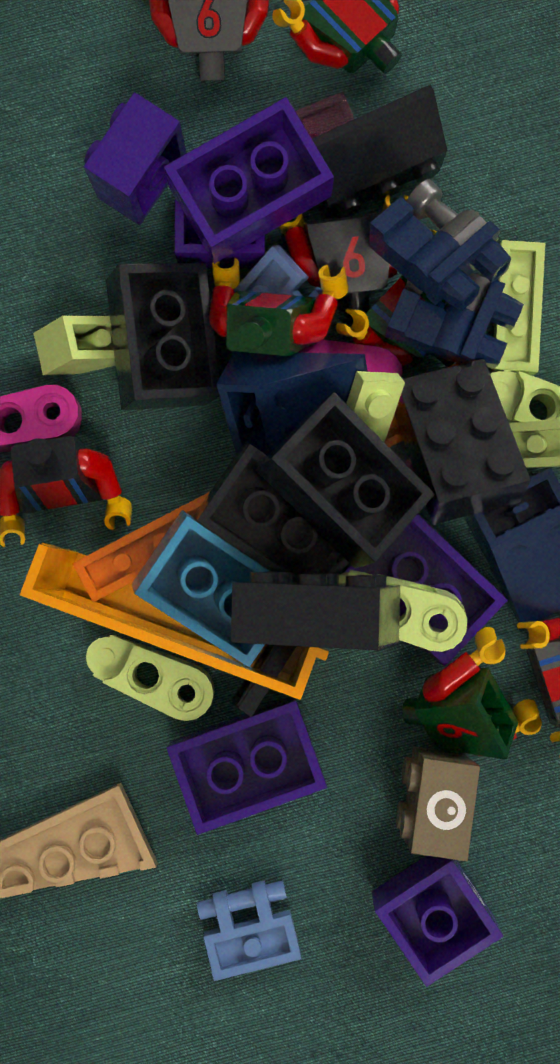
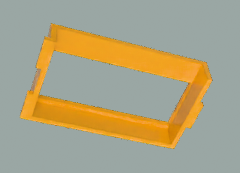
M42 543L38 545L20 592V596L299 700L302 698L316 658L326 661L329 654L327 648L297 646L276 677L252 668L267 645L265 644L249 667L134 594L132 583L92 602L72 564L87 555L52 544Z

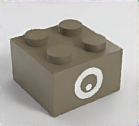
M413 746L412 758H404L402 784H406L407 795L406 802H398L395 825L397 829H400V837L404 838L412 854L468 862L480 766L466 754Z

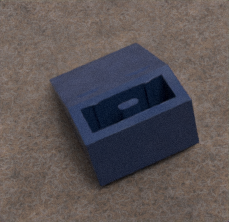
M234 351L216 385L236 454L244 443H248L268 456L318 403L333 392L347 403L356 371L368 372L365 354L297 352L291 356Z
M551 467L530 477L531 481L520 503L464 517L518 622L539 621L560 610V484Z

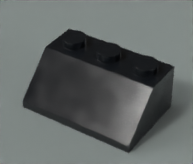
M431 84L312 138L334 176L332 196L319 203V206L326 219L336 215L338 217L351 216L362 208V203L375 197L379 201L385 200L386 195L390 194L391 197L399 192L401 185L414 179L420 183L439 173L447 153V146L435 93Z

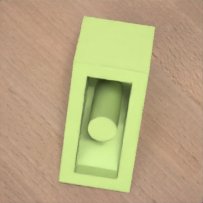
M61 316L33 333L43 375L82 374L116 366L110 316Z

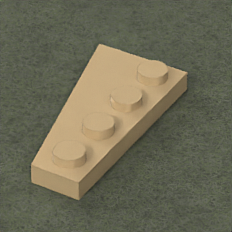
M122 783L1 839L0 898L31 893L33 890L51 886L71 885L76 881L96 877L101 879L116 876L119 873L137 869L141 871L156 868L158 862Z

